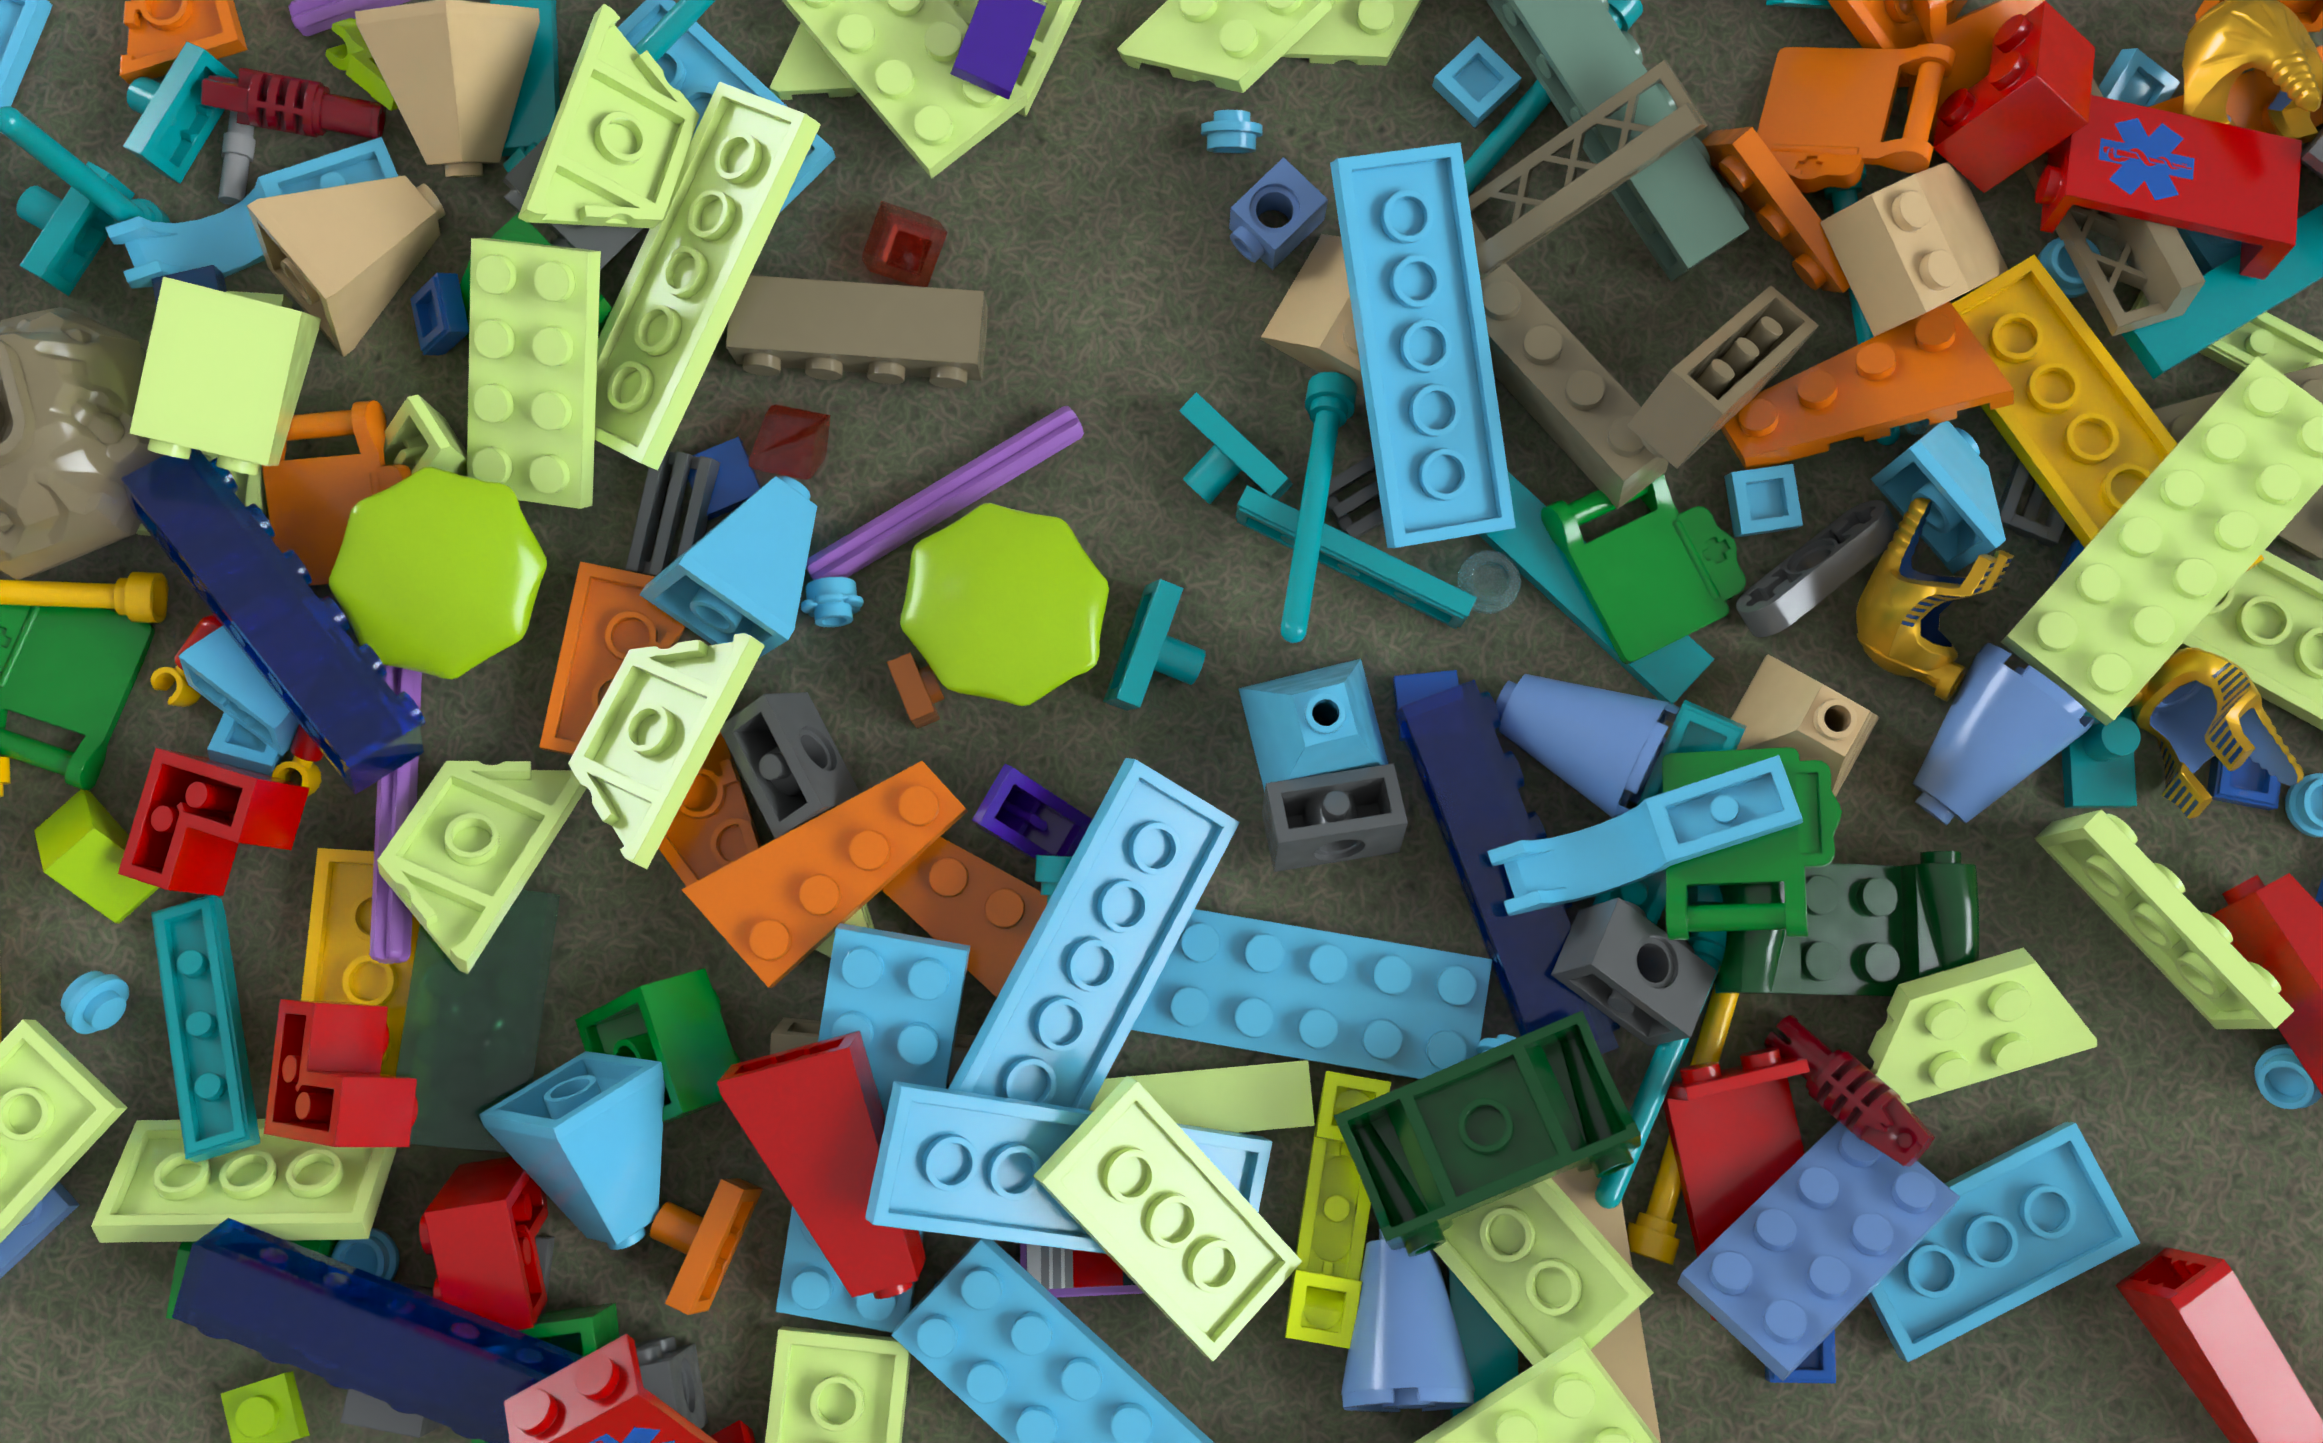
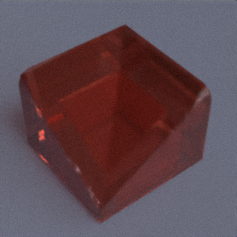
M881 201L862 254V261L870 272L913 286L928 287L948 232L938 220Z
M777 404L771 405L765 414L752 449L749 467L755 470L804 480L811 479L826 457L831 415Z

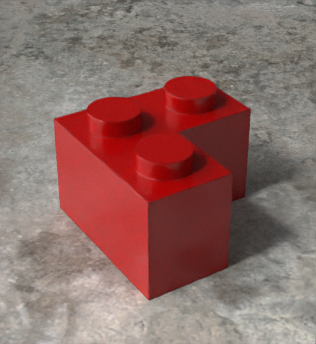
M2043 1L2026 15L2017 14L2011 17L1999 28L1994 36L1989 75L1968 90L1961 88L1955 91L1939 108L1933 149L1983 193L1987 192L2089 123L2095 47L2047 1Z
M155 748L118 874L169 891L223 896L239 843L292 850L310 788L259 772L213 761L209 757Z
M280 999L264 1134L331 1147L410 1146L411 1129L418 1114V1102L415 1096L417 1079L380 1074L382 1056L389 1043V1028L386 1023L387 1006Z
M512 1156L460 1164L420 1219L419 1234L421 1245L425 1254H433L437 1272L433 1288L435 1309L440 1318H447L451 1341L533 1328L548 1301L535 1241L537 1233L548 1216L546 1194Z

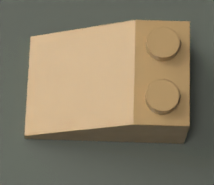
M1949 162L1913 174L1876 191L1820 222L1874 337L1927 313L2008 270L1964 175Z

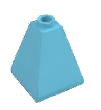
M775 476L648 582L639 595L712 645L733 642L734 634L746 633L765 645L759 656L760 658L785 643L795 630L817 505L809 500L811 497L810 492L803 484L791 477Z
M1361 659L1238 689L1264 793L1266 783L1388 764ZM1313 717H1321L1328 721L1330 725L1322 726Z
M585 1051L479 1114L482 1124L586 1238L606 1242L611 1250L630 1247L644 1238L646 1235L645 1226L654 1221L659 1212L663 1135L662 1114L665 1093L661 1062Z

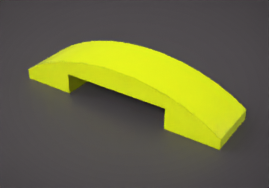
M1330 1071L1325 1072L1295 1253L1302 1262L1292 1274L1285 1331L1286 1338L1350 1349L1362 1284L1360 1273L1371 1202L1334 1115L1390 1092L1391 1082Z

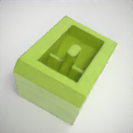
M80 789L34 830L43 872L114 923L119 924L159 889V887L118 874L129 835L89 790Z

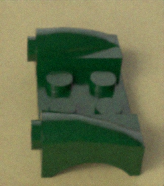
M1926 851L1920 852V864L1892 866L1830 863L1824 867L1805 868L1808 937H1787L1786 930L1726 931L1725 951L1720 970L1715 979V993L1893 996L1898 984L1979 961V899L1976 865L1961 864V852ZM1784 883L1718 885L1724 904L1785 902Z
M1583 1010L1334 1115L1365 1187L1386 1243L1391 1250L1405 1247L1409 1257L1426 1253L1444 1244L1446 1239L1443 1231L1450 1228L1454 1224L1452 1219L1575 1167L1580 1172L1593 1169L1597 1178L1609 1176L1633 1164L1634 1160L1630 1152L1641 1145V1134L1607 1069Z

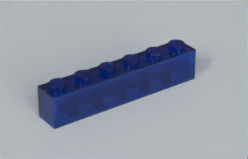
M191 449L189 459L164 455L122 477L121 480L133 513L355 795L424 753L420 727L425 725L426 722L415 701L405 691L397 695L384 681V678L387 677V672L378 655L366 643L359 647L356 646L345 632L349 630V624L338 605L329 596L321 600L308 586V584L312 583V579L301 559L291 549L284 553L280 551L271 539L275 537V533L267 517L254 503L247 507L244 506L235 494L238 491V486L230 471L216 466L217 457L208 461L200 450Z
M1471 680L1402 706L1394 715L1404 734L1406 746L1488 957L1492 959V967L1519 1036L1521 1037L1583 1010L1600 1053L1604 1054L1619 1048L1613 1032L1619 1030L1620 1025L1551 975L1572 927L1565 911L1572 907V902L1513 916L1507 914L1504 901L1514 898L1504 864L1493 866L1487 851L1520 840L1546 839L1547 835L1535 811L1526 812L1518 792V788L1524 787L1523 774L1512 751L1503 753L1494 729L1501 726V721L1492 696L1488 691L1480 693L1475 680Z
M227 1218L192 1244L172 1315L174 1319L197 1327L202 1334L208 1337L230 1340L260 1352L265 1359L271 1362L291 1364L323 1377L332 1386L357 1390L387 1402L392 1409L398 1412L423 1416L450 1427L459 1436L468 1439H481L488 1443H510L504 1406L505 1400L583 1358V1356L231 1218Z

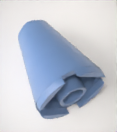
M1991 643L1984 644L1976 654L1913 782V785L1922 792L1915 803L1946 826L1954 817L1965 824L2083 735L2095 722L2093 718L2084 715L2087 710L2077 700L2029 665L2026 669L2019 666L2015 670L2010 669L2004 663L2012 654Z
M1524 674L1518 684L1510 680L1507 681L1496 701L1493 715L1501 718L1499 725L1500 733L1610 817L1615 818L1630 810L1626 808L1629 800L1638 804L1667 738L1664 735L1669 727L1665 725L1666 720L1674 723L1681 707L1666 701Z
M1379 1229V1240L1366 1243L1360 1278L1362 1284L1350 1349H1348L1341 1390L1344 1410L1400 1412V1409L1422 1408V1411H1437L1470 1407L1474 1404V1392L1476 1390L1436 1252L1431 1250L1409 1257L1405 1247L1391 1250L1385 1241L1381 1229Z

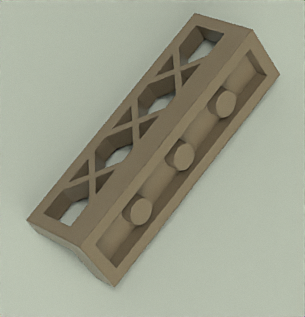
M1663 60L1469 197L1478 267L1482 274L1492 272L1502 264L1509 262L1708 126L1667 60ZM1659 81H1662L1678 109L1653 126L1633 123L1639 95ZM1628 104L1624 121L1608 118ZM1598 124L1622 128L1617 151L1600 163L1580 160L1586 132ZM1632 130L1643 132L1629 142ZM1573 142L1570 158L1555 155ZM1545 161L1568 166L1565 184L1562 189L1546 200L1527 196L1533 169ZM1578 168L1589 169L1576 178ZM1521 178L1518 194L1502 192ZM1492 198L1516 202L1512 223L1489 238L1473 211ZM1526 204L1536 206L1524 214Z
M2093 79L2091 95L2103 97ZM2046 154L2040 155L2022 167L2035 192L2040 176L2047 166L2048 155ZM2072 205L2055 229L2060 239L2064 241V247L2112 337L2182 316L2206 282L2176 227L2090 209L2089 211ZM2089 230L2115 239L2121 250L2117 261L2091 251L2086 241ZM2117 280L2141 289L2150 305L2124 312L2113 292Z

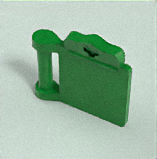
M1664 474L1625 503L1627 504L1641 498L1650 508L1651 513L1584 544L1579 526L1617 509L1602 491L1598 489L1569 504H1566L1563 500H1558L1543 507L1541 510V519L1553 542L1565 554L1616 653L1624 664H1631L1725 617L1729 613V606L1726 601L1739 594L1746 585L1745 575L1737 563L1735 540L1717 526L1712 513L1705 507H1693L1679 514L1672 501Z
M0 605V755L63 775L67 785L82 790L92 789L105 762L109 740L154 637V627L149 623L131 622L127 616L118 615L117 612L105 608ZM8 711L84 735L85 737L76 751L72 752L6 730Z
M1791 747L1670 753L1663 757L1662 780L1663 793L1779 755L1803 818V823L1666 868V927L1669 940H1689V932L1786 930L1787 937H1808L1805 868L1824 867L1832 862L1835 856L1834 834L1842 814L1840 804L1832 793L1831 770L1826 763L1819 760L1800 761L1798 751ZM1784 883V903L1688 905V886Z

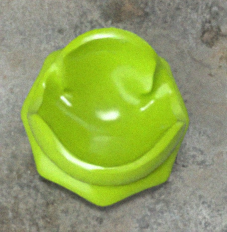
M423 467L393 486L364 498L354 505L349 515L338 557L329 577V587L348 619L363 653L369 660L382 665L404 668L451 680L462 676L495 654L516 644L524 637L529 626L540 583L546 571L547 560L520 509L518 499L511 487L497 482H485L434 467Z
M984 503L946 528L922 539L914 546L911 554L909 578L900 625L902 631L924 657L941 684L948 690L1008 702L1017 706L1031 705L1073 677L1086 673L1097 664L1100 654L1099 641L1109 593L1108 581L1086 554L1070 526L1061 518L1028 513L993 503Z

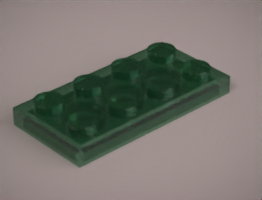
M521 890L468 974L456 968L419 923L395 1076L417 1079L415 1096L418 1102V1114L411 1129L410 1144L508 1153L483 1126L479 1114L528 1086L533 1081L560 901L559 894Z

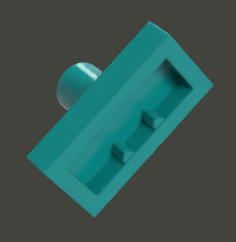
M186 42L162 83L148 77H139L130 84L127 91V103L133 111L141 114V117L123 147L159 174L180 184L225 109L201 103L202 80L211 75L239 78L205 49Z
M89 161L86 163L89 168L129 200H132L135 193L118 179ZM31 186L20 196L16 211L21 219L41 229L42 232L20 266L49 286L69 296L108 237L105 227L113 225V218L73 187L61 199L40 186Z
M1197 392L1179 410L1214 444L1183 478L1208 504L1214 501L1241 470L1263 491L1276 500H1279L1293 485L1286 475Z
M1162 579L1145 585L1105 694L1104 703L1126 711L1140 708L1153 671L1189 685L1196 681L1202 669L1206 651L1167 635L1184 588Z
M2131 706L2124 708L2116 719L2107 726L2086 711L2084 715L2093 718L2095 722L2083 735L2062 750L2065 808H2130L2137 806L2134 751L2140 744L2141 735L2139 728L2132 721Z

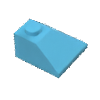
M1949 421L1935 426L1873 476L1871 480L1902 516L1908 511L1910 502L1915 498H1925L1932 501L1930 513L1926 517V524L1922 528L1920 537L1950 572L1954 574L1976 561L1979 555L1987 554L2006 541L1989 467L1979 456L1980 450L1977 443L1966 431L1957 427L1954 428Z

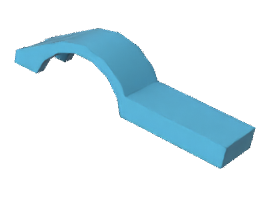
M382 137L260 176L257 179L255 188L241 202L215 215L179 223L152 222L138 216L105 228L114 245L125 244L134 268L125 270L123 273L132 289L153 287L151 280L153 278L209 265L216 266L225 278L265 260L247 205L259 198L398 177V174Z
M1777 755L1644 799L1635 808L1598 825L1552 838L1520 840L1487 852L1493 866L1504 864L1514 898L1504 901L1507 914L1513 916L1583 900L1622 888L1661 872L1669 866L1803 823V818L1781 758Z

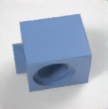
M1283 157L1231 207L1229 229L1233 233L1230 234V239L1238 251L1248 260L1255 263L1260 258L1273 270L1324 221L1328 199ZM1276 210L1285 214L1289 222L1280 228H1270L1262 224L1258 216L1265 211Z

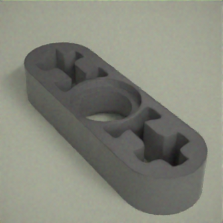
M1872 500L1849 509L1746 590L1738 599L1736 609L1751 634L1755 637H1767L1783 631L1888 548L1889 542L1893 541L1894 532L1899 529L1886 504L1881 500Z

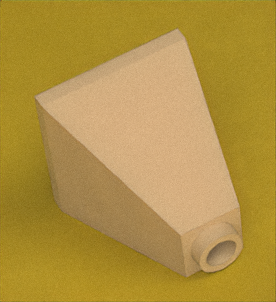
M433 0L355 11L356 25L426 164L444 165L445 177L463 178L484 176L483 164L500 163L540 23L539 9L462 0Z
M406 175L259 198L247 205L268 268L307 314L321 318L319 329L343 357L356 347L441 235L438 220L445 216L444 208L434 192L424 183L415 187Z
M1768 654L1756 672L1731 720L1747 726L1736 750L1791 747L1798 751L1800 761L1819 760L1826 763L1831 770V789L1836 797L1880 717Z

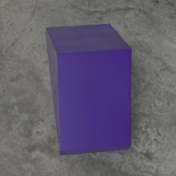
M979 0L950 74L1009 100L1047 3L1042 0Z
M1004 764L972 819L979 829L1035 861L1036 855L1073 857L1093 820L1007 764Z

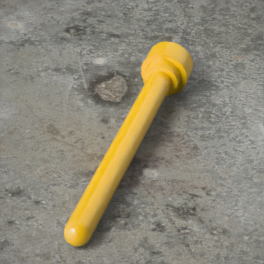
M132 572L128 578H119L115 584L0 579V605L115 609L118 615L127 616L131 622L161 623L167 613L169 588L165 576L157 572Z
M1714 984L1690 1066L1707 1062H1719L1739 994L1715 993ZM1670 1134L1646 1214L1639 1212L1636 1224L1629 1222L1626 1231L1631 1252L1673 1265L1680 1239L1674 1237L1677 1224L1672 1223V1218L1682 1187Z

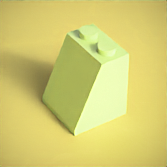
M163 277L129 434L150 438L147 450L163 455L189 459L191 449L218 454L216 466L235 472L257 475L259 465L279 466L319 331L321 318L302 311Z

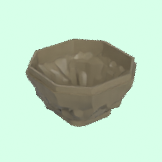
M58 307L0 321V572L16 580L25 577L30 578L136 534L173 460L172 456L147 450L150 438L129 434L146 358L139 341L69 308Z

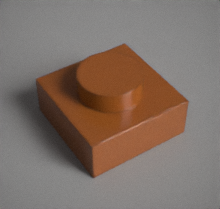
M911 652L888 661V667L910 721L914 726L919 729L940 720L935 703L944 700L945 697L931 667L927 665L919 668Z

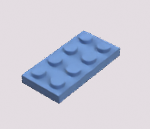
M1838 1121L1681 1273L1677 1284L1775 1375L1784 1381L1953 1209L1960 1196L1918 1161L1910 1167L1902 1166L1864 1140L1858 1139Z

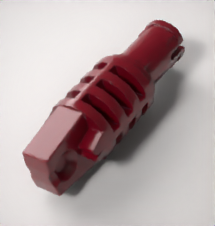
M239 68V79L211 75L202 80L201 103L237 112L236 123L315 138L318 135L324 136L326 130L371 139L383 137L386 121V107L383 104L330 94L329 87L324 86L321 82L247 68Z
M1788 1015L1776 1025L1792 1042L1781 1034L1777 1035L1772 1031L1767 1036L1764 1042L1765 1047L1779 1048L1781 1058L1807 1059L1810 1072L1800 1075L1807 1080L1805 1087L1809 1091L1810 1097L1858 1139L1864 1140L1902 1166H1912L1935 1139L1934 1135L1906 1105L1898 1093L1848 1051L1843 1052L1840 1049L1833 1052L1801 1025L1795 1016Z

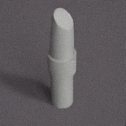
M230 111L228 129L223 134L221 148L223 165L218 194L220 202L235 205L245 198L249 164L253 162L256 140L253 138L255 126L236 123L237 112Z

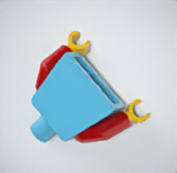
M319 598L298 618L294 617L275 601L269 599L261 600L251 608L242 607L205 616L199 621L175 655L174 660L177 666L175 668H158L150 678L151 685L155 690L167 691L176 681V691L169 697L168 705L179 707L191 706L202 695L265 744L276 750L281 756L290 749L294 755L292 761L277 765L272 772V777L289 781L292 772L296 769L302 776L301 785L310 788L308 796L316 792L322 780L321 771L313 762L320 761L324 756L337 724L345 687L338 651L329 642L348 626V622L336 606L323 598Z

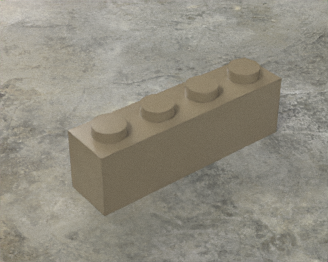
M1506 263L1481 280L1494 376L1595 486L1619 509L1664 474L1669 463L1666 459L1659 458L1648 451L1643 445L1641 438L1627 427V424L1641 406Z
M750 275L728 320L726 348L736 364L743 365L744 371L756 375H779L781 367L805 369L806 375L822 380H838L842 378L843 372L867 373L869 380L882 384H900L905 381V376L929 377V382L938 387L963 388L967 385V380L982 381L988 306L984 291Z
M1770 285L1672 368L1627 424V427L1641 438L1643 445L1648 451L1659 458L1666 459L1678 469L1780 373L1819 325Z

